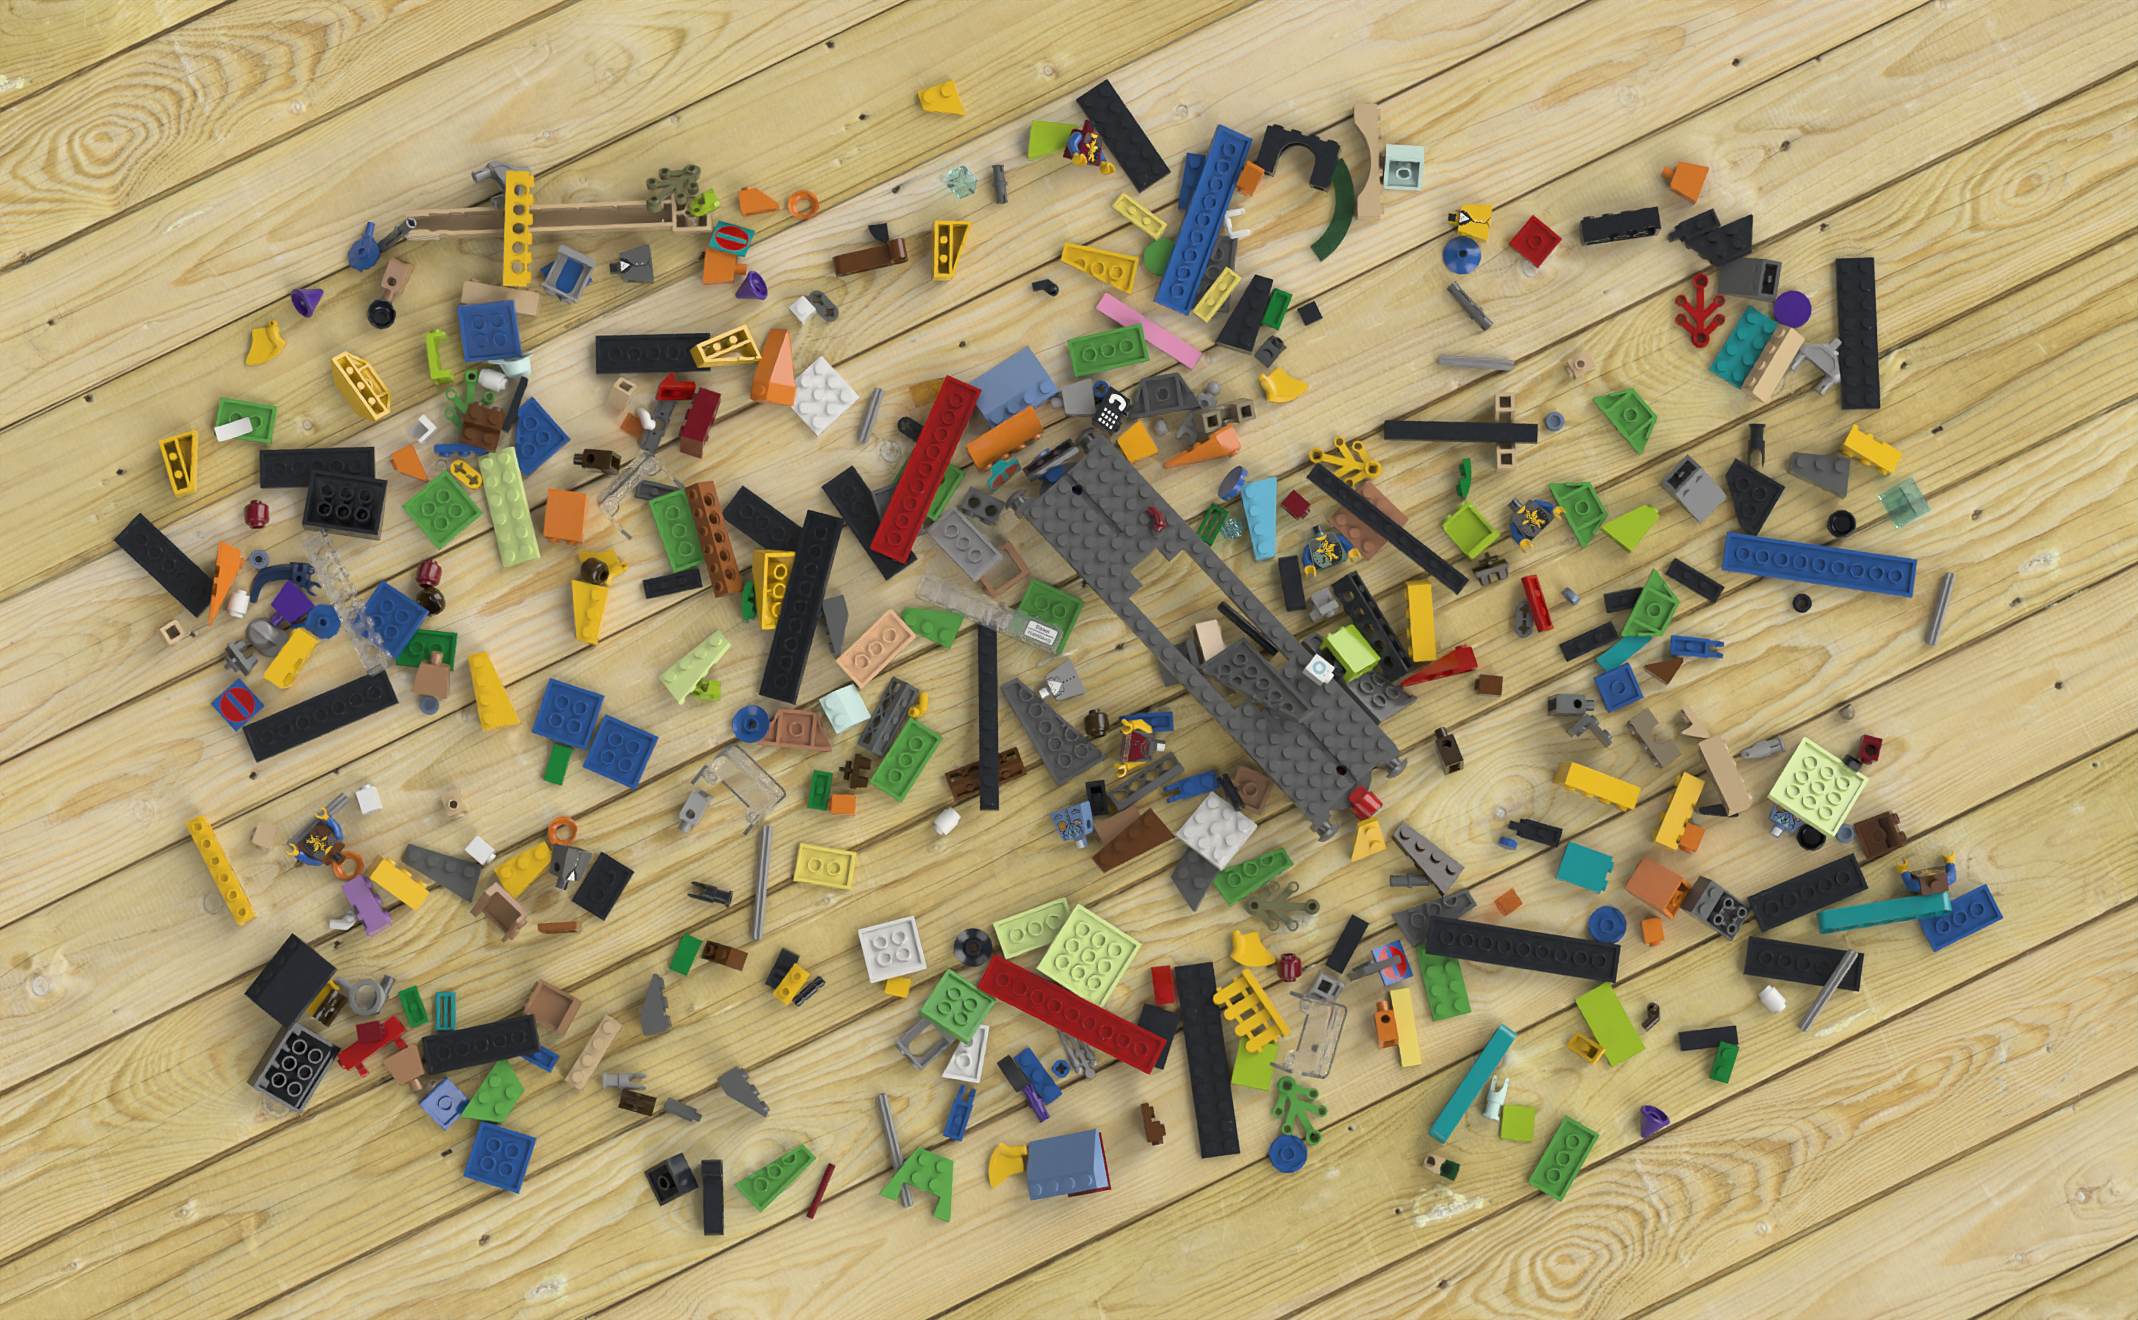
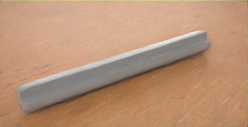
M1848 949L1799 1023L1798 1027L1800 1030L1808 1032L1857 958L1858 953L1856 951Z

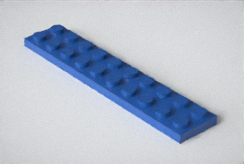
M1221 124L1217 125L1153 302L1185 316L1189 315L1252 143V138Z
M1727 532L1721 571L1912 598L1917 559Z

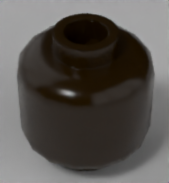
M591 557L582 563L580 573L585 581L594 585H600L608 579L609 569L605 562Z
M1100 709L1090 710L1089 714L1083 718L1085 732L1093 739L1105 737L1106 733L1110 730L1108 715L1100 712Z

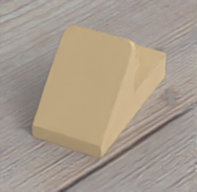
M1689 704L1680 710L1682 720L1685 724L1689 723L1690 727L1678 735L1702 740L1710 737Z

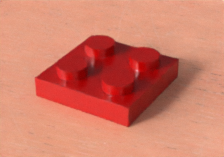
M1532 215L1508 245L1538 269L1561 242L1562 238Z

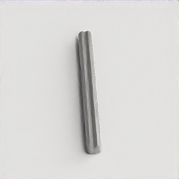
M767 825L762 826L752 929V939L762 940L772 837V827Z
M881 1094L877 1096L896 1174L903 1164V1159L887 1094ZM903 1183L900 1190L903 1207H910L913 1205L909 1185Z

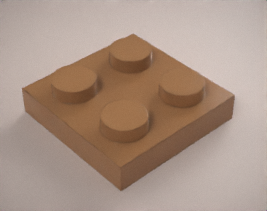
M1240 765L1233 784L1239 789L1238 793L1246 805L1244 809L1261 815L1274 782L1268 776Z

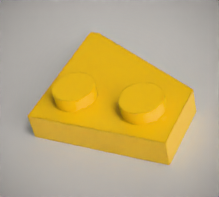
M953 80L917 92L923 111L939 112L942 114L950 113L959 116L965 115Z
M1376 816L1357 823L1356 835L1352 842L1354 845L1353 850L1349 854L1352 862L1386 849Z

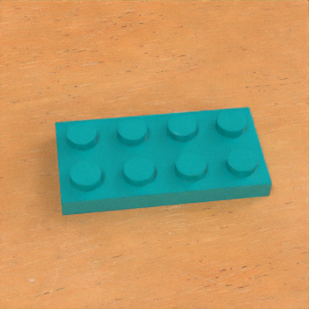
M1748 306L1708 371L1741 390L1740 388L1745 379L1748 377L1755 362L1760 357L1764 347L1779 324L1753 307Z

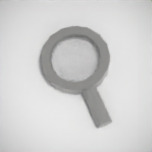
M340 976L336 977L335 983L350 991L349 1004L355 1013L362 1016H372L380 1011L385 1001V993L378 982L364 979L353 985Z

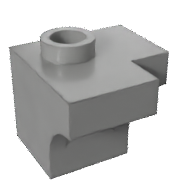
M1328 587L1310 596L1313 611L1309 614V618L1313 623L1324 616L1327 619L1336 614L1335 610L1339 606Z
M1319 970L1305 996L1323 1005L1325 1000H1329V998L1336 1001L1345 984Z

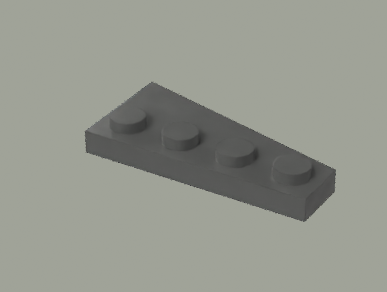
M408 844L403 863L470 903L472 902L483 866Z

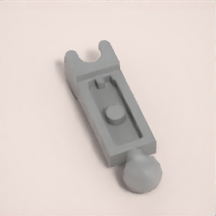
M1211 381L1207 384L1206 394L1200 392L1197 399L1201 403L1202 408L1190 410L1175 437L1176 440H1180L1183 435H1188L1190 437L1189 447L1194 445L1200 434L1195 429L1192 412L1216 405L1217 400L1213 399V396L1218 395L1221 391V386L1216 381Z

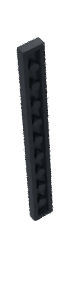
M1319 462L1307 475L1306 478L1453 593L1458 595L1468 583L1469 579Z
M978 622L980 811H999L997 622Z

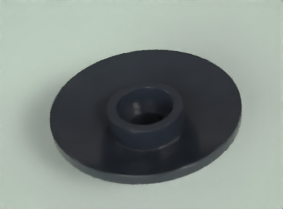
M976 928L966 929L957 936L954 943V952L962 964L969 967H977L983 965L990 958L992 942L984 931ZM972 944L977 946V950L974 952L970 950Z

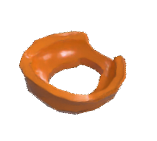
M799 190L790 196L788 209L795 217L810 219L817 213L819 201L812 192ZM801 199H806L811 203V209L807 215L798 214L796 205Z
M565 816L557 817L548 827V839L553 845L558 843L570 846L576 837L578 828L571 818ZM561 825L568 826L573 831L572 837L560 840L556 836L557 828Z
M352 851L341 853L346 856L345 860L352 859L356 862V870L353 875H345L342 870V864L337 865L333 861L332 869L339 879H354L361 875L364 869L363 859L359 854Z

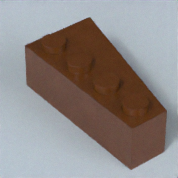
M1149 808L1091 859L1103 873H1106L1174 839L1175 836L1155 812Z

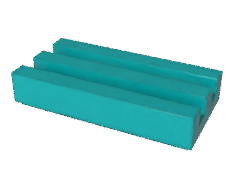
M436 992V1031L456 1030V992ZM440 996H444V1027H440ZM448 996H451V1027H448Z

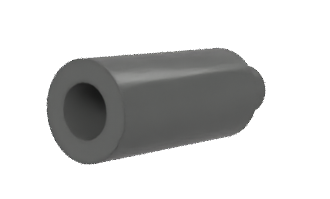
M668 1097L663 1110L690 1122L693 1120L700 1122L702 1118L701 1114L696 1113L697 1109Z

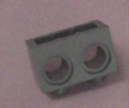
M970 486L961 509L964 510L963 514L971 518L975 515L981 518L980 522L991 526V524L996 525L1005 507V502ZM971 499L979 501V505L976 508L969 507L968 502ZM988 507L996 509L994 516H988L985 513Z

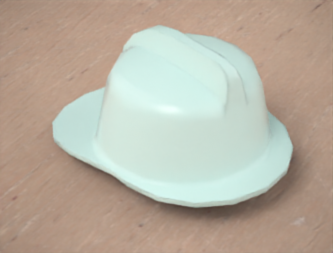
M527 353L523 354L522 357L489 360L488 363L500 364L507 376L520 378L521 376L524 377L531 374L530 357L534 354Z

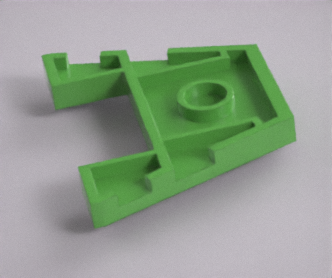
M916 1147L902 1164L901 1168L880 1191L879 1195L896 1201L903 1183L938 1196L939 1199L932 1216L950 1222L954 1161Z

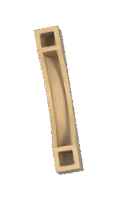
M1354 104V128L1363 138L1370 158L1368 182L1356 201L1357 220H1380L1381 214H1384V203H1380V196L1383 195V184H1380L1379 177H1383V166L1379 165V158H1382V147H1378V139L1382 138L1381 128H1378V121H1381V109H1377V104Z

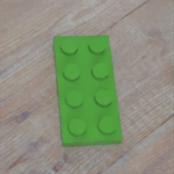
M1142 323L1067 340L1075 378L1150 361Z
M685 488L648 501L673 572L677 573L705 563Z
M910 717L869 782L902 803L943 737Z
M1426 944L1415 946L1433 1021L1470 1013L1471 1008L1459 960L1425 954Z
M1565 1115L1527 1183L1562 1202L1598 1139L1599 1134Z

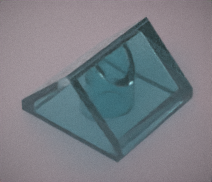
M1912 477L1879 495L1897 529L1931 511Z

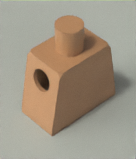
M390 258L380 285L386 288L382 299L393 302L396 293L402 294L415 265L399 258ZM394 278L396 279V285H395V286L393 285V280H394Z
M432 651L430 661L423 660L421 662L411 692L448 698L450 695V665L442 663L443 653Z
M413 1044L382 1060L400 1086L409 1084L412 1093L423 1089L419 1078L426 1075V1071L417 1044Z

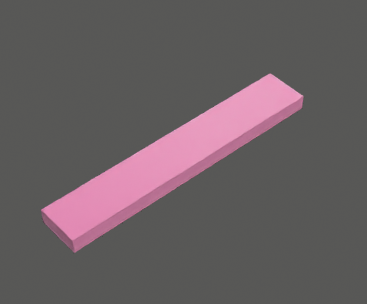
M1108 293L1104 294L1096 307V310L1123 327L1142 323L1145 341L1191 370L1202 355L1201 352Z

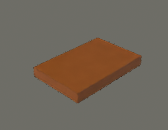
M577 921L538 924V931L543 934L581 932L582 924Z

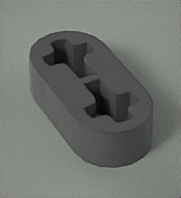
M818 290L811 292L808 299L817 313L826 322L836 321L839 316L837 307L823 292ZM813 296H822L820 300L823 305L821 306L818 302L814 304ZM827 307L830 311L834 309V317H826L827 312L824 308Z
M1522 601L1516 607L1515 633L1521 638L1528 637L1533 630L1531 609L1530 612H1527L1526 618H1523V612L1520 611V608H1523L1524 605H1527V608L1530 609L1528 601ZM1523 621H1526V627L1529 628V631H1526L1525 634H1522V631L1518 629L1522 626Z

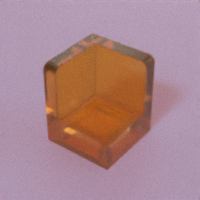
M628 412L620 430L639 440L644 428L640 419Z
M1511 888L1493 901L1504 917L1523 904L1515 893L1514 888Z

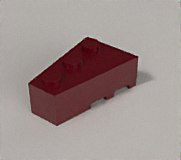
M699 387L698 393L693 394L691 400L693 406L687 410L685 415L686 424L685 426L681 425L678 434L681 437V453L702 459L703 447L705 442H708V434L711 426L714 424L721 403L720 393Z

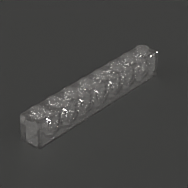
M319 530L300 541L367 673L375 676L393 666L390 661L392 656L388 649L384 650L382 646L384 640L379 632H375L373 628L375 623L371 616H367L365 612L367 607L363 600L358 599L356 595L358 590L354 583H350L348 579L350 574L346 567H342L340 564L341 557L337 550H333L331 546L333 541L329 534ZM322 549H326L325 556L319 557V552ZM334 565L333 573L328 574L329 566ZM342 581V589L336 590L337 583ZM351 598V605L345 607L346 599ZM359 614L360 620L354 624L353 618ZM368 631V638L362 640L363 632ZM373 648H377V654L371 657L370 651Z

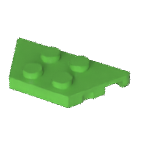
M1633 388L1594 397L1592 401L1640 456L1656 423L1657 415Z
M1591 482L1549 483L1548 487L1558 506H1562L1567 512L1566 514L1562 513L1583 550L1608 517L1604 506Z
M1652 569L1620 632L1621 636H1663L1680 601L1657 570Z
M507 1059L497 1061L460 1117L498 1123L504 1122L524 1092V1088Z

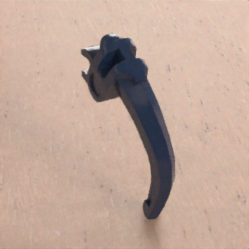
M300 562L265 567L258 571L253 579L250 602L257 603L262 587L268 582L277 580H292L295 585L305 588L309 595L316 597V594L312 592V587L317 586L321 589L322 586L320 583L311 581V575L315 573V567L310 563Z

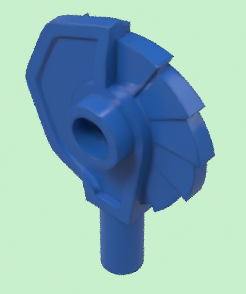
M367 222L365 235H362L361 239L355 241L348 252L350 266L359 272L370 269V267L377 264L376 262L380 258V247L374 240V237H372L375 226L373 222Z
M319 604L308 612L305 623L292 625L291 628L293 631L298 627H303L311 631L319 639H330L337 635L339 628H341L340 619L342 617L334 606Z

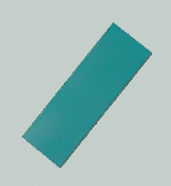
M1625 636L1597 658L1596 661L1605 672L1620 666L1653 638L1651 636Z

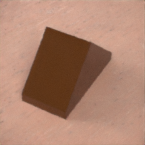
M1683 658L1648 664L1643 668L1645 672L1667 686L1684 661Z

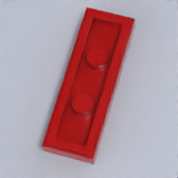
M1537 574L1521 578L1538 633L1554 629Z

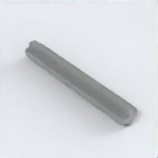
M1439 355L1438 365L1508 371L1513 370L1514 366L1513 360L1453 355Z
M1951 572L1945 573L1926 641V644L1930 646H1936L1938 643L1956 577Z
M341 793L325 807L328 816H333L349 801L346 794ZM322 810L319 813V815H324V810ZM315 816L287 841L288 846L293 849L289 845L291 843L297 848L319 822L320 818Z

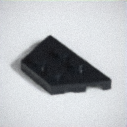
M1750 214L1685 241V247L1688 250L1691 248L1697 252L1699 257L1708 260L1716 268L1752 253L1753 215Z

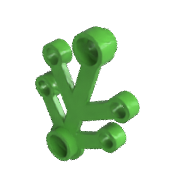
M468 370L464 375V380L467 383L466 405L457 396L455 389L450 388L446 391V398L452 401L464 416L468 404H473L475 385L479 379V373L476 370ZM469 374H474L476 376L475 379L469 380ZM453 391L455 396L453 398L448 397V392ZM487 391L484 394V398L479 402L483 403L485 407L487 404L495 401V394L492 391ZM488 394L493 395V399L490 401L486 399ZM448 407L445 409L444 415L459 429L458 436H460L463 422L456 416L455 409ZM452 410L454 414L449 417L446 415V412Z
M1290 1076L1281 1077L1277 1082V1089L1280 1095L1272 1113L1277 1118L1284 1115L1283 1107L1288 1096L1291 1106L1286 1122L1281 1128L1282 1133L1289 1135L1293 1132V1122L1297 1113L1307 1132L1306 1141L1310 1145H1317L1321 1141V1134L1313 1129L1304 1110L1316 1113L1319 1117H1324L1328 1112L1327 1108L1323 1105L1317 1106L1298 1100L1295 1094L1296 1092L1307 1095L1310 1100H1315L1319 1095L1317 1089H1308L1296 1085L1295 1080ZM1284 1082L1290 1083L1289 1089L1283 1088ZM1314 1090L1316 1097L1311 1098L1309 1092ZM1276 1108H1280L1282 1110L1281 1115L1278 1116L1275 1114ZM1319 1108L1325 1109L1324 1115L1318 1113ZM1289 1125L1291 1127V1131L1289 1133H1286L1284 1131V1126ZM1311 1134L1317 1135L1316 1141L1310 1140Z

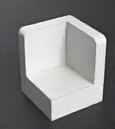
M424 414L418 419L420 422L410 431V434L422 446L439 431Z

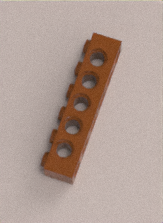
M714 481L698 482L685 487L715 598L731 596L744 591Z

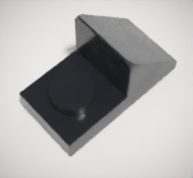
M1105 781L1085 782L1087 800L1090 802L1092 816L1109 814Z

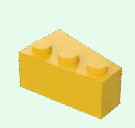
M1854 424L1848 430L1839 448L1842 451L1841 454L1850 459L1852 457L1858 459L1859 463L1865 467L1872 466L1880 475L1890 476L1903 453L1884 441L1880 442L1874 439V435L1867 433V435L1858 430L1859 426Z
M378 854L365 871V874L416 911L430 893L426 889L427 885L419 879L417 882L410 878L412 876L411 873L404 868L399 870L395 867L396 862L389 857L384 859Z

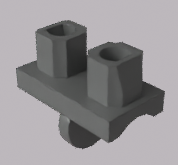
M243 640L235 643L231 641L225 648L228 654L224 657L227 661L224 668L226 670L232 668L235 673L241 670L246 677L257 665L258 659L253 654L246 658L242 655V652L248 648Z

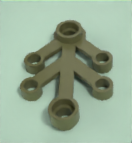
M691 164L684 167L683 170L675 171L661 168L659 170V178L664 181H657L656 178L647 179L646 186L648 190L665 188L657 196L651 195L646 201L647 210L652 213L660 211L662 209L661 202L675 190L676 204L686 203L683 184L689 181L687 184L688 193H698L699 185L696 181L701 175L700 167ZM679 177L678 179L667 180L669 178Z
M1271 881L1263 893L1258 897L1251 896L1245 902L1247 913L1258 915L1271 931H1276L1279 928V922L1271 919L1264 910H1272L1287 925L1288 930L1293 932L1298 929L1299 924L1296 920H1292L1283 910H1302L1310 915H1314L1320 909V904L1315 899H1309L1306 903L1284 902L1292 893H1296L1299 890V884L1296 881H1291L1287 888L1273 902L1264 901L1272 893L1280 889L1277 881ZM1276 883L1278 886L1277 890H1272L1270 885ZM1290 884H1296L1297 889L1292 891ZM1252 902H1256L1258 904L1257 909L1251 908ZM1310 903H1314L1316 905L1315 910L1309 909ZM1271 922L1277 923V927L1275 929H1272L1270 927ZM1295 922L1296 928L1291 929L1289 923Z

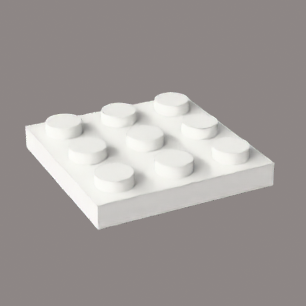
M820 356L794 380L796 381L797 389L794 406L790 407L819 436L855 404L860 397L831 365Z
M1211 792L1178 831L1176 837L1222 871L1256 830L1257 824L1241 812H1235L1230 804L1214 792Z
M914 916L858 930L871 983L927 969Z

